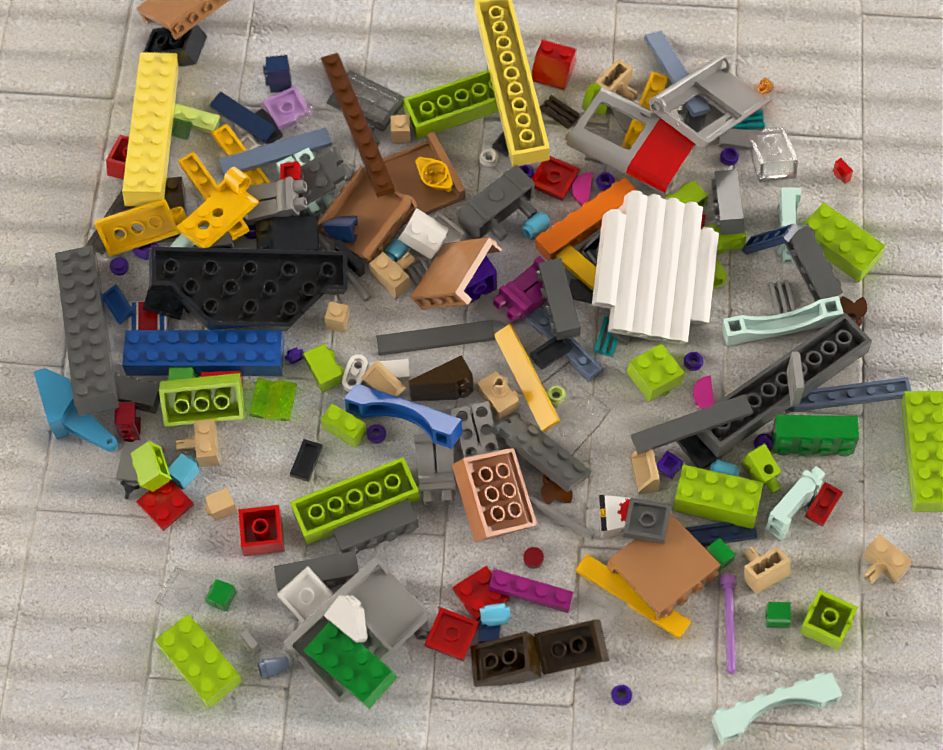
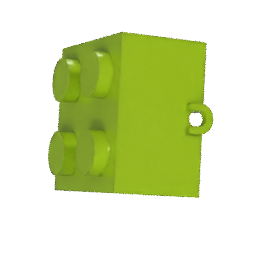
M662 343L630 360L627 374L648 402L661 395L667 396L670 390L682 384L685 374Z
M819 589L813 603L809 604L808 614L801 627L800 634L839 651L847 631H850L853 625L852 620L858 607Z

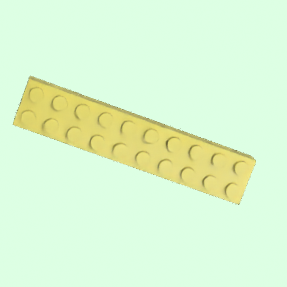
M474 0L475 16L512 167L550 160V147L513 1Z
M140 53L122 189L125 206L138 207L157 200H164L179 73L177 53Z

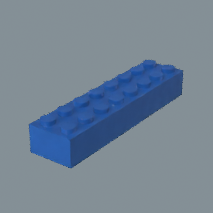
M125 330L122 366L126 376H169V368L193 367L195 374H198V376H201V372L241 371L242 376H282L284 337L282 330Z

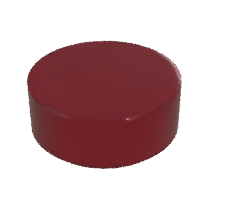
M537 547L528 548L523 555L524 564L531 569L539 568L544 562L542 550Z

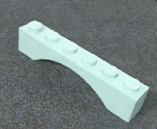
M839 296L821 299L803 308L778 315L760 317L740 315L725 318L722 323V333L726 346L826 327L844 313Z
M825 672L815 675L812 680H799L793 684L794 686L787 689L786 686L774 690L773 694H760L754 698L755 700L748 703L745 700L735 704L734 708L728 710L727 708H721L717 710L712 717V723L720 743L724 744L741 738L746 728L755 718L774 707L786 704H802L821 709L840 702L842 693L833 673L825 674Z

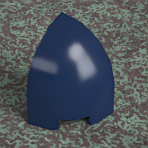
M338 216L326 221L322 226L325 232L336 241L340 239L342 242L354 243L357 234H354L355 225L358 226L357 216Z

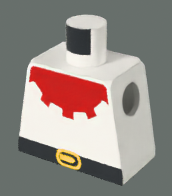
M599 495L601 539L623 535L630 498Z

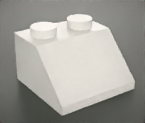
M416 208L398 240L431 259L439 249L449 228Z
M339 595L324 616L355 642H365L367 640L365 613L364 609L360 606L361 602L353 595Z

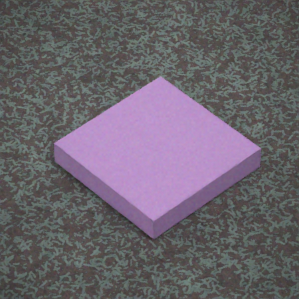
M296 86L262 101L269 116L280 131L312 117L311 111Z

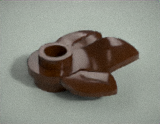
M842 296L840 303L843 313H846L852 320H856L855 323L860 327L862 317L868 309L865 298L861 297L854 303Z
M543 474L542 481L544 485L541 488L543 501L548 505L555 499L561 503H571L573 498L572 490L566 492L555 482H550L549 477Z

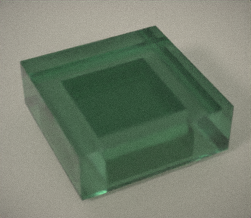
M174 117L171 136L188 140L193 122Z

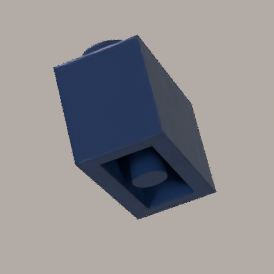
M288 55L265 57L266 64L263 65V74L266 86L270 87V92H283L291 88L292 78Z

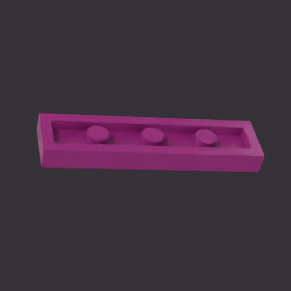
M497 569L493 570L488 587L489 591L565 613L569 612L573 597V591Z

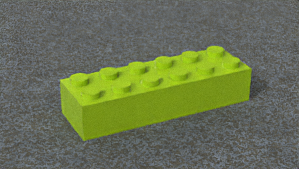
M489 69L403 98L404 111L406 115L410 116V125L417 140L427 137V134L433 131L438 133L499 112Z
M905 391L901 399V410L912 511L943 512V391Z
M401 457L290 501V505L306 545H310L333 536L334 528L407 499L413 504L420 501V495L404 457Z

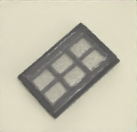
M350 70L347 72V75L367 123L383 132L391 123V115H396L404 105L403 98L406 97ZM333 92L328 98L327 104L341 111Z

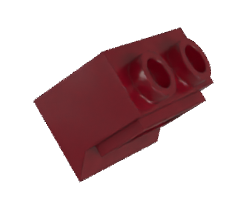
M118 402L119 408H115L114 424L119 436L126 442L140 440L141 417H136L135 402Z

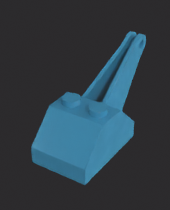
M46 368L33 372L48 423L56 439L68 436L71 433L108 452H113L118 448L116 438L91 414L79 416L74 404L72 384L69 378Z

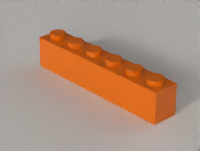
M626 178L614 182L609 189L598 193L596 198L585 202L577 211L570 212L564 220L556 222L551 229L541 232L536 238V249L547 261L556 259V255L569 244L574 248L600 230L603 215L611 209L621 207L624 196L631 193V191L638 190Z

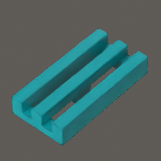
M763 110L756 111L732 129H764Z
M605 316L594 353L613 357L618 338L614 337L610 352L607 351L611 332L607 333L603 349H599L606 326L609 324V319Z

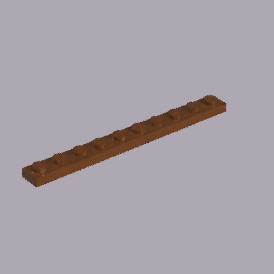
M338 52L321 57L322 65L376 196L381 197L395 192L390 175Z

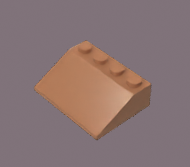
M514 448L463 458L452 464L475 543L537 526Z

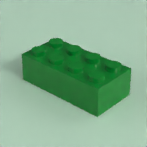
M776 415L772 428L774 442L772 453H778V455L782 456L789 454H798L800 456H807L809 454H818L820 456H828L830 454H839V456L853 455L859 440L858 416Z
M331 621L304 649L313 661L368 709L377 702L398 678L387 665L360 642H355Z

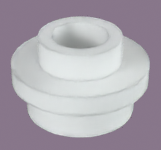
M491 149L484 150L479 157L481 165L488 168L495 166L498 162L496 152Z

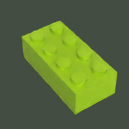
M824 202L803 224H808L814 230V237L822 246L826 260L857 282H860L883 256L885 250L883 243Z
M240 373L160 382L159 394L164 427L194 424V421L214 419L215 422L244 419L245 404Z
M683 465L673 511L720 522H729L752 529L757 517L763 482Z
M189 614L155 639L160 650L208 709L242 683L237 671Z

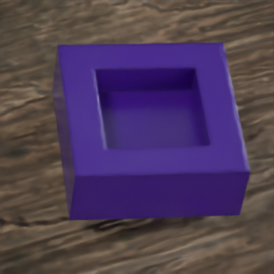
M153 242L134 248L133 252L135 256L148 260L151 246L159 247V245Z
M666 451L656 465L658 471L673 479L683 466L684 461L671 452Z

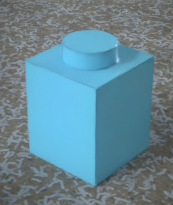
M181 453L168 468L172 481L185 490L200 472L197 466L198 462L193 457H186Z

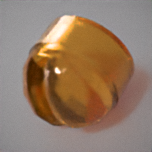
M763 78L758 84V91L762 94L770 93L774 89L772 82L768 78Z

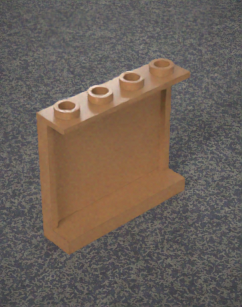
M146 0L136 8L145 23L148 24L152 20L169 29L176 40L230 0Z
M434 131L427 134V141L383 158L395 190L405 196L408 194L413 197L418 205L417 209L427 215L466 199L465 188ZM419 156L439 160L446 164L453 183L452 191L447 192L446 190L433 189L422 181L415 162Z
M360 166L352 174V179L342 187L336 199L330 203L327 211L319 217L318 229L322 234L336 242L335 239L325 232L322 225L326 221L338 216H357L358 226L355 225L354 234H357L355 242L343 243L353 254L370 263L386 249L418 205L413 197L408 194L405 196L397 190L393 193L377 197L366 170L363 166Z
M490 237L444 243L410 298L422 309L468 305L471 298L464 292L466 286L486 254L501 252L502 249Z
M671 513L664 544L634 539L612 556L607 565V569L612 574L617 571L656 613V621L662 617L664 619L667 618L677 605L682 606L685 604L692 593L697 594L703 589L706 582H713L719 576L718 571L720 568V563Z

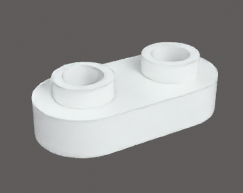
M354 355L348 361L342 378L343 388L347 392H350L354 385L351 386L349 383L363 384L364 380L361 377L368 370V362L363 355ZM357 365H361V366H362V367L359 368V369L355 368V366H357Z

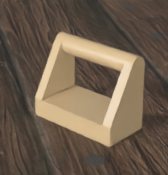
M378 359L361 377L371 388L396 397L406 388Z
M653 450L639 455L635 451L631 454L630 459L638 495L659 491L660 478Z

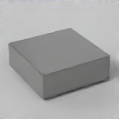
M243 630L240 633L242 641L256 655L261 651L259 643L248 630Z

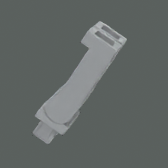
M286 177V180L249 186L246 192L256 198L259 204L242 219L249 226L256 224L257 221L271 217H288L292 214L293 216H299V211L307 209L306 198L299 197V193L307 191L306 182Z
M489 401L472 404L471 414L469 406L451 409L452 416L462 419L463 433L458 440L463 458L500 451L496 434H493L491 430L494 425ZM472 418H473V420H474V424H475V428H476V432H477V436H478L479 443H478L477 438H476V434H475V430H474Z
M427 433L414 434L419 476V495L422 498L423 505H434V497H442V504L444 505L453 504L454 496L456 495L455 477L452 464H454V446L450 449L435 443L437 473H435L432 439Z

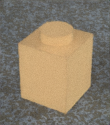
M391 115L392 143H411L409 115Z
M329 302L324 318L326 329L345 333L350 318L349 306Z
M228 487L205 496L207 504H204L208 516H213L214 521L237 512Z

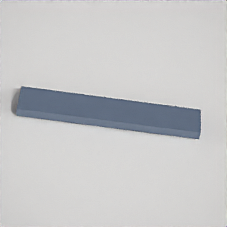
M662 31L645 34L644 40L672 85L689 75ZM695 96L684 103L692 117L707 114L710 111V107L700 96Z
M325 127L220 158L219 163L225 176L226 172L232 167L246 172L279 162L290 156L294 157V154L308 147L313 152L332 146V142Z
M542 306L526 315L525 319L547 341L556 336V334H552L550 329L551 316L547 317L546 310ZM573 337L567 338L573 345V350L563 357L589 383L603 372L604 368Z
M908 377L817 388L802 398L799 406L793 407V411L800 412L902 399L904 392L911 391Z

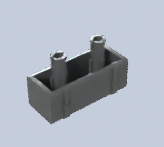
M515 165L458 209L459 225L473 239L482 238L491 231L499 241H503L509 235V232L500 225L502 221L518 209L528 219L537 213V210L528 202L534 196L535 183Z

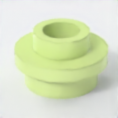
M553 386L546 393L552 405H560L566 399V392L560 386ZM555 394H557V395H559L560 397H559V398H553L552 396L555 395Z

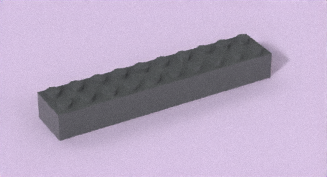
M91 245L57 252L55 257L73 400L79 416L119 408L99 264L94 247Z
M846 313L714 404L716 405L746 394L753 411L752 415L696 435L719 458L773 420L776 415H780L791 407L787 368L792 352L800 353L804 380L802 398H804L868 353L872 340Z

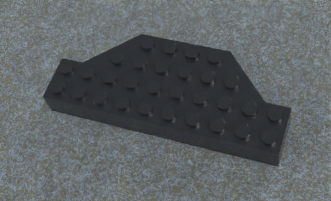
M151 246L149 251V290L170 291L208 330L288 331L324 294H344L348 290L347 251Z

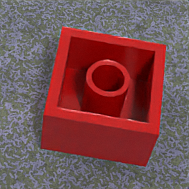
M279 505L238 509L240 542L244 556L285 552L282 514Z

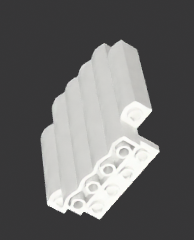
M634 190L624 196L621 207L611 209L603 215L592 306L610 309L608 332L684 345L688 342L690 324L705 326L709 323L719 233L709 227L701 229L703 207L698 206V203L689 201L685 204L679 202L677 198L665 200L657 194L646 196L641 191Z

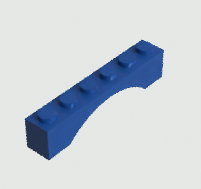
M358 383L354 385L344 398L346 412L361 418L388 416L407 420L422 428L430 436L433 443L452 449L463 433L462 419Z

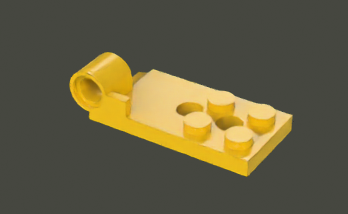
M236 167L230 168L226 172L224 180L217 185L218 191L177 226L178 232L197 247L209 248L259 204L256 198L246 192L250 186L251 178ZM218 212L223 213L220 217H214V214ZM202 225H209L207 229H199Z
M166 199L96 220L94 225L109 256H113L180 234L177 226L187 216L183 207L179 206L170 209ZM140 224L143 227V229L137 231L132 227V225ZM118 229L123 230L125 235L118 236L115 234V231Z

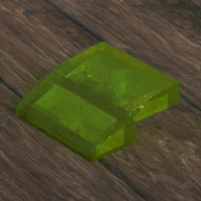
M257 377L249 416L289 421L297 384L280 379L274 382Z

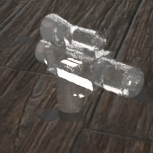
M308 104L304 115L295 114L293 119L297 122L293 128L304 133L321 129L315 123V117L312 115L314 105Z

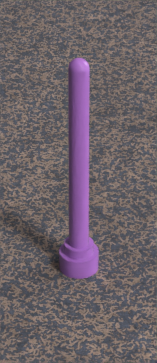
M731 574L720 576V586L725 590L727 670L729 674H734L736 672L733 590L737 585V576Z

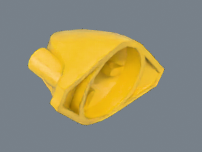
M419 156L415 162L422 181L433 189L446 190L447 192L452 191L453 183L446 164L439 160Z

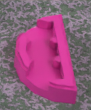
M594 172L579 175L572 184V196L579 202L580 206L589 201Z
M711 375L698 380L693 389L694 403L700 409L714 405Z

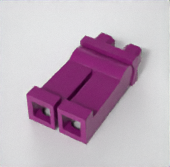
M540 256L513 281H510L505 286H501L498 295L493 300V306L498 310L504 306L508 308L506 316L511 322L518 318L523 321L526 315H529L547 302L546 299H542L540 288H543L542 283L537 281L535 272L538 270V263L545 262Z

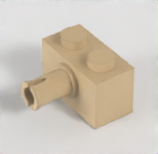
M619 58L595 81V84L601 85L618 95L621 94L632 102L639 95V92L628 86L632 81L633 68Z
M382 252L369 263L370 274L397 299L410 288V279L404 270L414 263L415 259L407 252L395 262Z
M495 371L477 382V392L485 402L489 401L490 409L500 421L519 409L520 397L515 390L512 391L509 388L507 379Z
M214 419L194 421L195 436L188 439H176L177 452L195 450L199 467L220 465L218 433Z
M879 534L866 548L863 555L872 564L863 574V578L865 580L869 578L868 583L873 584L883 573L892 582L896 583L907 572L912 560Z
M753 546L749 547V549L747 548L743 553L744 557L750 561L749 564L744 566V581L756 594L761 593L791 575V560L779 547L772 549L762 556Z

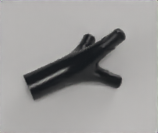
M124 481L120 482L125 489L124 498L126 500L134 490L140 488L139 485L132 486Z

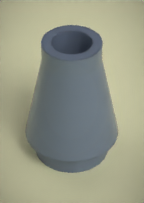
M287 656L266 658L257 663L262 679H269L290 668Z

